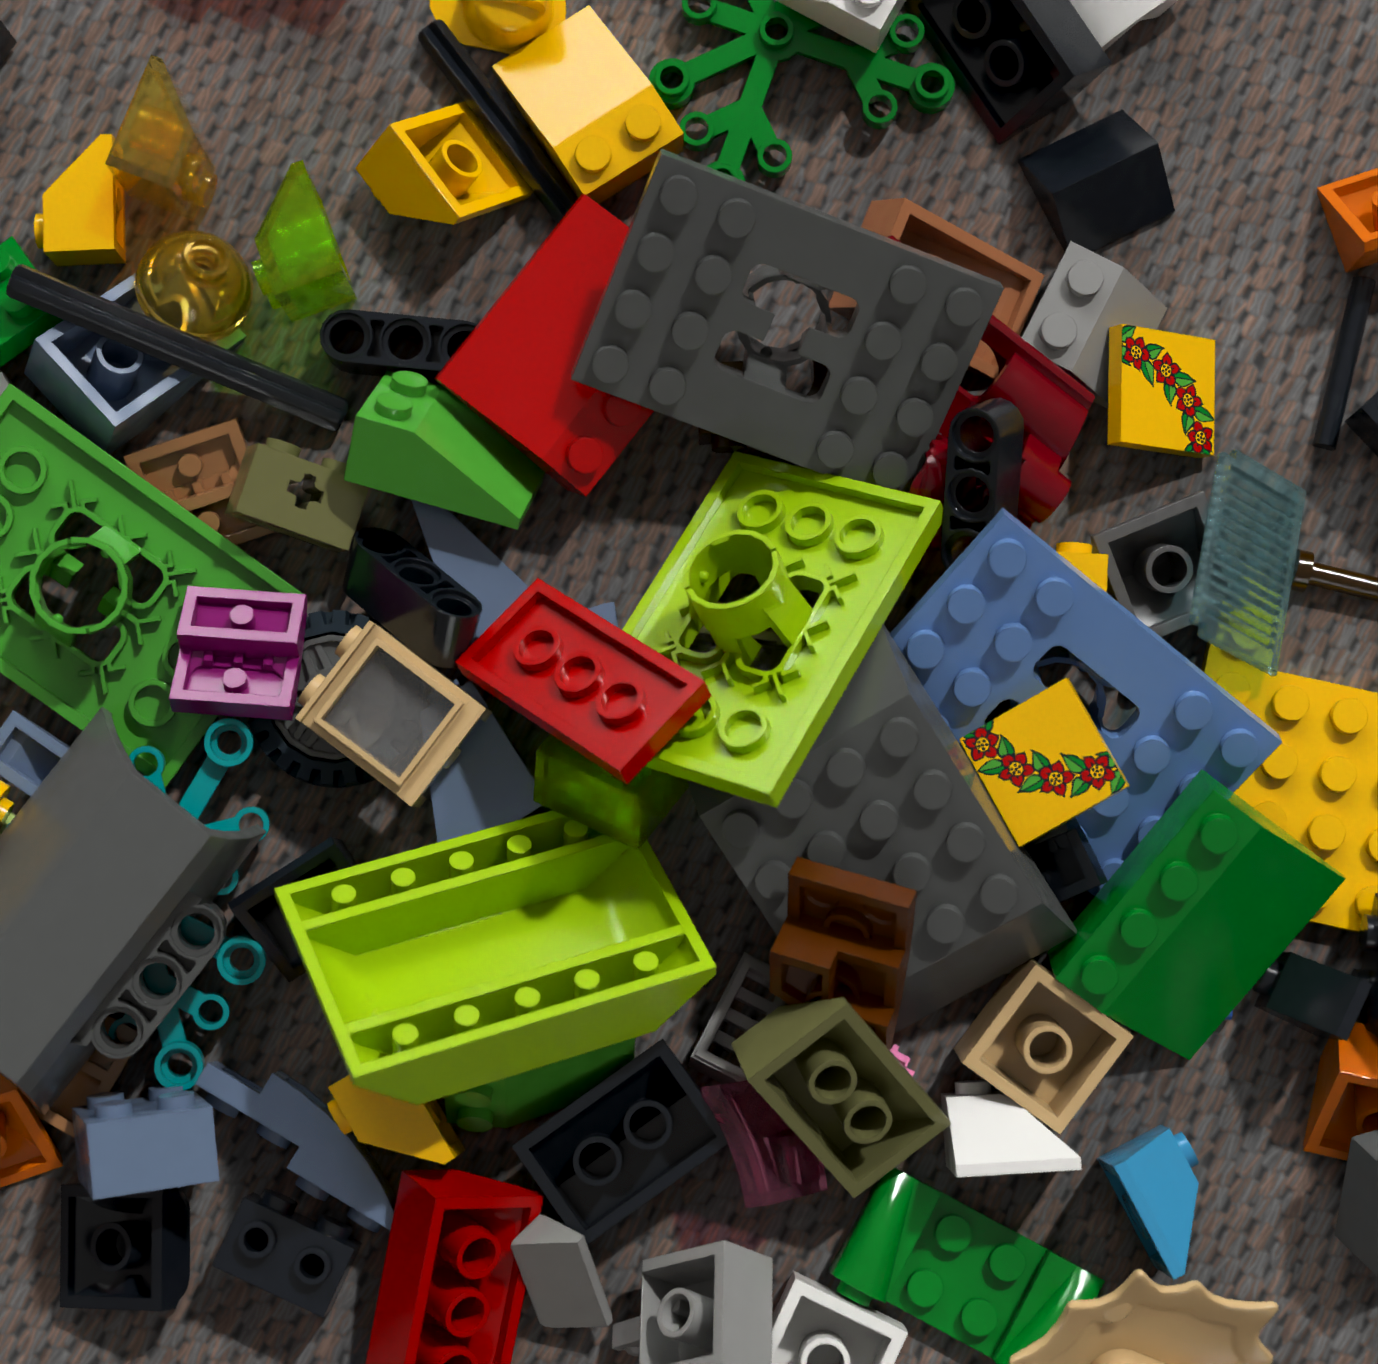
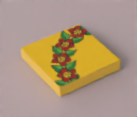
M1127 324L1109 327L1107 445L1194 458L1214 456L1215 340Z
M1068 678L1059 681L959 739L1019 847L1025 846L1130 787Z

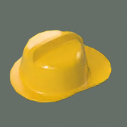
M430 0L429 5L435 20L440 19L444 21L461 44L509 55L566 20L565 0Z

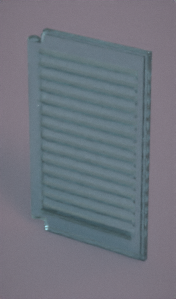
M1234 449L1231 450V453L1219 452L1217 454L1189 622L1198 626L1197 635L1199 638L1270 676H1277L1306 491Z

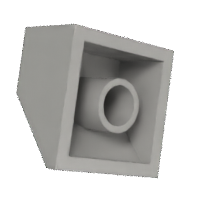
M1070 241L1022 338L1095 395L1093 402L1108 409L1109 327L1127 324L1157 330L1167 307L1123 266Z

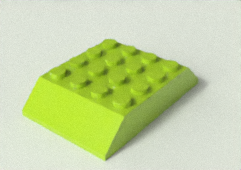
M621 791L274 888L277 903L353 1085L415 1105L655 1032L716 975L717 966Z

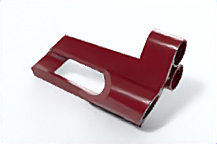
M892 235L887 237V238H890V239H893V240H895V241L900 242L899 240H897V239H896L894 236H892ZM992 315L981 340L993 351L999 367V375L981 396H974L959 386L939 433L948 437L951 421L957 413L991 398L1006 399L1019 409L1024 422V438L1017 519L1030 529L1034 522L1041 523L1045 521L1057 509L1071 487L1072 481L1060 473L1059 470L1080 433L1095 395ZM981 417L980 430L983 436L993 439V429L990 423ZM986 484L976 486L979 496L988 502L989 491Z

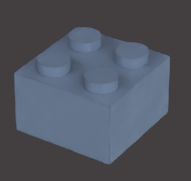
M156 1085L148 1088L149 1097L127 1100L124 1099V1092L120 1091L103 1092L87 1096V1105L72 1107L78 1180L93 1200L219 1181L213 1107L193 1090L183 1091V1086L165 1088L163 1085Z

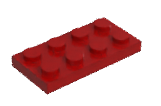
M539 578L455 661L463 676L625 784H628L712 696L704 680Z

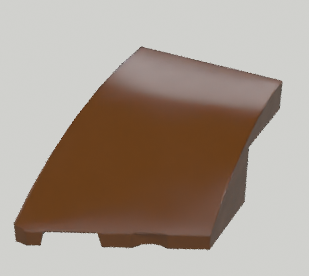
M796 857L788 873L787 917L770 950L769 992L789 1005L844 997L886 1047L891 1050L908 967L917 890Z

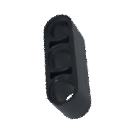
M351 309L338 310L329 315L323 322L320 330V343L332 364L340 371L350 374L381 377L387 371H412L421 374L428 381L438 382L434 378L450 360L453 350L457 345L466 340L477 324L465 320ZM351 330L364 334L363 345L359 350L351 354H343L336 351L335 345L341 334ZM406 336H415L423 340L422 350L416 357L403 360L394 356V347L400 339Z
M988 399L962 410L951 421L948 433L940 549L941 560L946 570L970 545L972 537L976 538L1002 508L1017 519L1024 422L1019 409L1006 399ZM981 417L986 419L993 429L994 438L992 442H989L980 430ZM976 478L981 479L986 484L989 491L988 502L979 496L976 490Z
M376 527L363 528L355 533L343 582V591L346 595L429 664L449 669L458 668L455 661L474 643L482 613L481 602L398 534Z

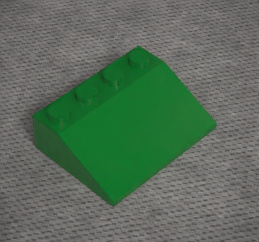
M1201 769L1075 919L1073 925L1077 929V934L1050 949L1048 957L1054 977L1104 1015L1190 1060L1343 883L1345 877Z

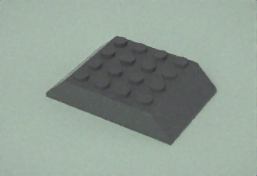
M884 624L777 808L687 780L699 817L777 936L787 917L788 873L796 857L917 890L910 954L895 1033L1077 934V929L1025 847L1018 846L976 769Z

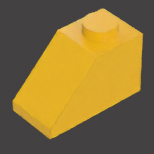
M100 134L42 194L43 213H37L34 218L35 241L37 247L43 249V252L56 266L126 263L124 150L113 134Z

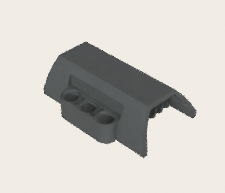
M104 707L100 708L0 835V1074L10 1080L30 1100L34 1108L43 1115L47 1113L96 1049L109 1058L123 1059L135 1054L148 1040L220 947L227 933V921L224 912L216 904L212 903V900L266 833V830L258 824L240 831H220L206 827L136 770L117 734L112 718L113 714ZM193 913L207 916L213 922L215 928L214 938L209 943L203 945H194L188 942L181 931L183 918ZM152 963H164L170 966L176 976L175 988L164 994L149 990L143 979L145 967ZM115 1012H124L130 1015L137 1024V1036L128 1042L113 1040L107 1034L105 1028L106 1017Z

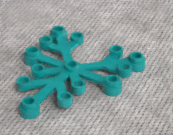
M233 718L218 720L208 728L205 734L204 748L207 757L179 802V805L196 819H199L228 768L246 761L253 751L254 737L252 731L240 720ZM228 730L235 731L241 737V747L234 754L224 753L218 744L221 734ZM141 746L133 750L129 758L134 767L136 758L141 753L149 752L156 757L158 762L156 771L152 775L144 777L167 795L162 778L166 765L162 752L152 746ZM249 806L241 809L235 817L205 824V826L209 829L220 831H240L241 818L247 813H255L261 817L263 829L266 830V833L260 839L262 840L269 832L270 819L263 809ZM238 868L232 875L230 885L222 888L217 895L228 894L237 886L240 877ZM187 915L181 922V931L184 938L194 945L209 943L214 938L215 929L191 915ZM225 935L220 947L212 956L217 959V968L221 976L226 981L235 985H247L257 980L262 974L267 960L262 946L252 936L237 935L231 938ZM247 948L252 952L254 963L250 968L240 970L233 966L231 954L235 949ZM152 963L145 967L143 971L144 982L149 990L164 994L175 988L176 977L169 973L166 964ZM191 985L157 1027L163 1048L157 1054L154 1062L155 1076L160 1084L165 1088L183 1086V1091L195 1085L205 1068V1059L200 1048L194 1043L187 1041L178 1008L192 1015L196 1024L205 1030L219 1029L226 1023L230 1015V1004L222 994L217 992L203 993ZM214 1000L222 1006L223 1016L220 1020L208 1022L203 1019L200 1014V1007L205 1001ZM125 1013V1015L113 1022L108 1032V1035L113 1040L120 1042L116 1034L119 1025L131 1023L137 1027L135 1020L130 1015ZM176 1053L188 1055L192 1061L191 1070L186 1074L173 1072L169 1065L170 1057Z

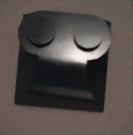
M81 1183L61 1184L60 1308L138 1311L176 1309L179 1299L188 1288L190 1279V1206L184 1192L179 1187L93 1200Z

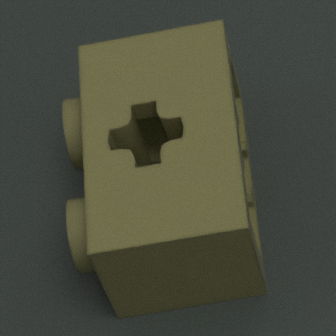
M270 437L267 438L265 445L256 443L247 446L225 514L335 553L349 551L369 487L344 480L347 464L330 458H323L321 465L299 458L301 448ZM303 480L302 490L310 494L311 498L310 501L295 506L296 496L288 492L287 489L289 485Z

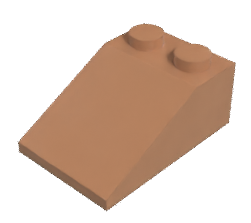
M906 198L871 201L861 225L862 228L885 237L892 235L905 245L1001 282L1004 290L992 315L1020 336L1045 276L1044 274ZM834 291L829 302V309L850 320L857 302L849 296ZM980 340L967 370L994 381L999 375V367L991 348Z

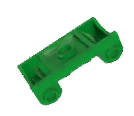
M897 1167L874 1183L857 1220L829 1267L831 1274L841 1280L836 1290L847 1298L865 1307H869L873 1298L883 1303L887 1301L992 1358L996 1364H1008L1011 1355L1043 1337L1055 1324L1067 1302L1097 1298L1105 1282L1101 1277Z

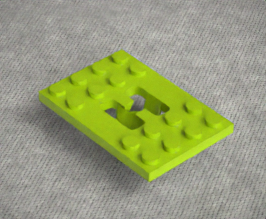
M734 451L622 629L704 680L712 695L645 767L777 808L941 526L943 520L941 501L837 475L821 474L808 468ZM744 573L756 577L760 588L755 593L732 603H717L734 576ZM809 590L821 593L813 609L799 591ZM704 625L710 632L716 647L707 653L689 650V647ZM771 627L786 645L788 651L780 664L773 670L762 671L752 668L750 666L762 648L752 636L758 635Z

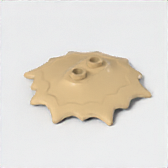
M1136 1269L1115 1291L1101 1298L1071 1300L1067 1302L1063 1312L1048 1332L1032 1344L1011 1355L1008 1364H1271L1273 1362V1355L1261 1343L1259 1331L1278 1312V1304L1273 1301L1256 1302L1226 1299L1211 1293L1197 1280L1171 1286L1158 1285L1142 1269Z

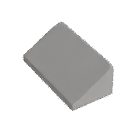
M539 1214L511 1243V1250L539 1323L550 1328L608 1327L613 1322V1315L584 1235L545 1215Z

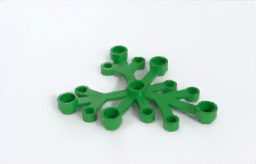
M682 0V13L689 23L697 26L711 24L743 36L687 62L674 58L662 60L653 67L649 75V81L669 110H676L684 107L691 101L695 92V85L755 58L740 100L710 114L697 111L685 115L680 122V128L684 132L683 146L695 152L707 149L712 144L713 139L728 133L718 161L710 163L707 167L745 181V178L740 168L750 140L757 151L758 169L766 177H782L791 167L792 150L785 141L776 137L762 107L778 63L789 61L797 54L845 70L862 104L861 115L863 121L873 129L889 127L895 120L898 107L894 95L887 90H883L879 82L906 91L910 104L917 111L925 114H936L943 111L950 104L955 89V82L951 72L940 64L926 63L914 68L888 59L898 53L911 54L921 46L924 37V25L915 15L901 14L897 16L877 53H874L859 44L852 47L812 33L811 31L823 25L778 1L774 2V0H746L752 12L718 0H707L710 7L703 13H695L689 8L688 5L692 0ZM773 24H780L787 30V35L782 39L775 40L766 34V29ZM908 26L915 30L917 37L913 41L904 42L897 37L896 30L900 27ZM667 73H677L682 77L683 81L677 88L670 89L661 83V79ZM927 77H935L941 82L942 89L936 93H929L923 89L921 81ZM881 101L889 106L890 113L885 117H875L870 113L868 107L873 102ZM695 123L704 125L708 130L707 135L700 140L691 139L686 134V129L690 125ZM778 150L783 153L786 160L782 165L772 167L764 161L763 157L768 151Z

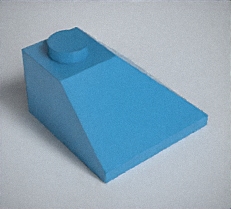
M1159 1125L1098 1157L1097 1160L1153 1266L1175 1280L1184 1275L1186 1270L1199 1182L1191 1168L1198 1165L1199 1161L1192 1146L1182 1132L1173 1135L1170 1128Z

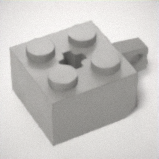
M722 1240L643 1260L640 1316L613 1324L612 1349L617 1351L625 1350L629 1355L639 1356V1364H772L773 1258Z

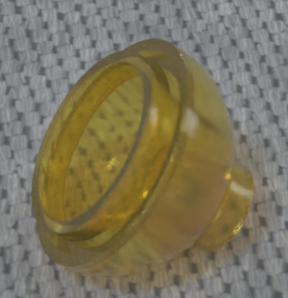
M187 230L163 236L143 255L135 275L136 297L146 316L208 342L223 339L240 328L246 320L253 302V278L245 259L230 243L208 232ZM195 263H202L210 267L211 271L201 269Z

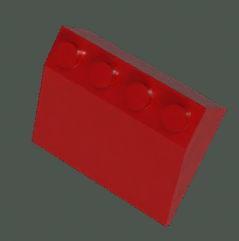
M581 194L434 379L562 487L587 497L654 410L571 380V371L629 229V226L586 194Z

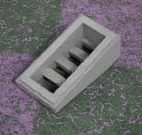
M745 952L688 1063L689 1067L737 1092H742L747 1082L741 1066L739 1068L708 1052L713 1043L736 1055L731 1045L736 1038L719 1030L723 1021L744 1032H747L758 1023V1021L730 1008L734 999L766 1016L779 1006L786 1004L785 1001L777 996L771 1002L741 987L745 977L768 989L770 981V965Z

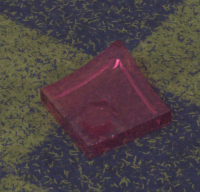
M747 1080L701 1087L702 1097L717 1119L728 1142L740 1179L745 1208L768 1206L828 1190L825 1168L822 1162Z

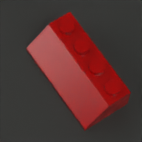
M456 1169L402 1170L365 1364H511L526 1289L511 1250V1243L541 1213L544 1195L536 1190Z

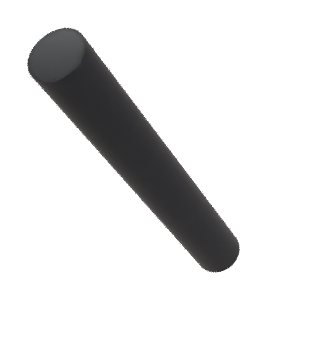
M1354 276L1352 278L1312 444L1314 447L1330 451L1336 450L1376 281L1372 278L1365 276Z

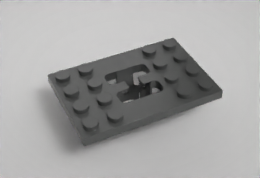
M660 148L571 371V380L821 474L828 473L909 493L912 481L926 461L925 453L930 449L929 444L937 437L1004 288L1001 282ZM758 264H766L762 265L761 267L750 273L754 266ZM789 280L796 284L801 283L814 291L821 309L819 323L815 329L811 327L806 329L801 335V340L787 345V347L777 348L763 345L754 338L761 341L765 340L775 313L757 307L753 293L767 283ZM831 289L849 296L857 302L849 324L842 330L832 329V319L825 290ZM730 331L738 332L739 340L745 347L742 371L724 365L715 358L722 338ZM811 359L827 366L828 372L820 390L814 395L807 396L785 388L788 366L801 364Z

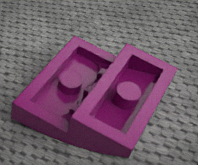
M187 586L176 634L180 650L169 694L172 712L292 721L303 655L308 603L307 595Z

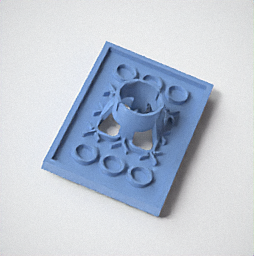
M1004 508L996 514L890 633L966 755L967 753L959 739L986 724L985 719L999 703L1008 699L1010 709L1047 689L1042 684L1039 667L1055 662L1073 664L1080 671H1086L1096 683L1094 698L1087 711L1130 785L1127 789L1075 817L1088 839L1107 881L1201 769L1234 793L1282 743L1279 734ZM1103 685L1118 690L1137 706L1135 712L1118 729L1110 730L1104 727L1102 718L1105 711L1106 695ZM1106 883L1088 891L1096 896Z

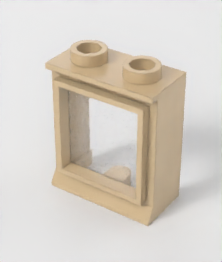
M369 620L363 629L356 625L341 640L335 651V654L340 659L326 677L322 674L316 675L306 686L298 699V703L303 708L295 718L399 796L409 806L420 808L427 799L423 796V793L442 768L448 769L457 759L461 752V749L458 747L480 719L486 722L492 711L379 625Z

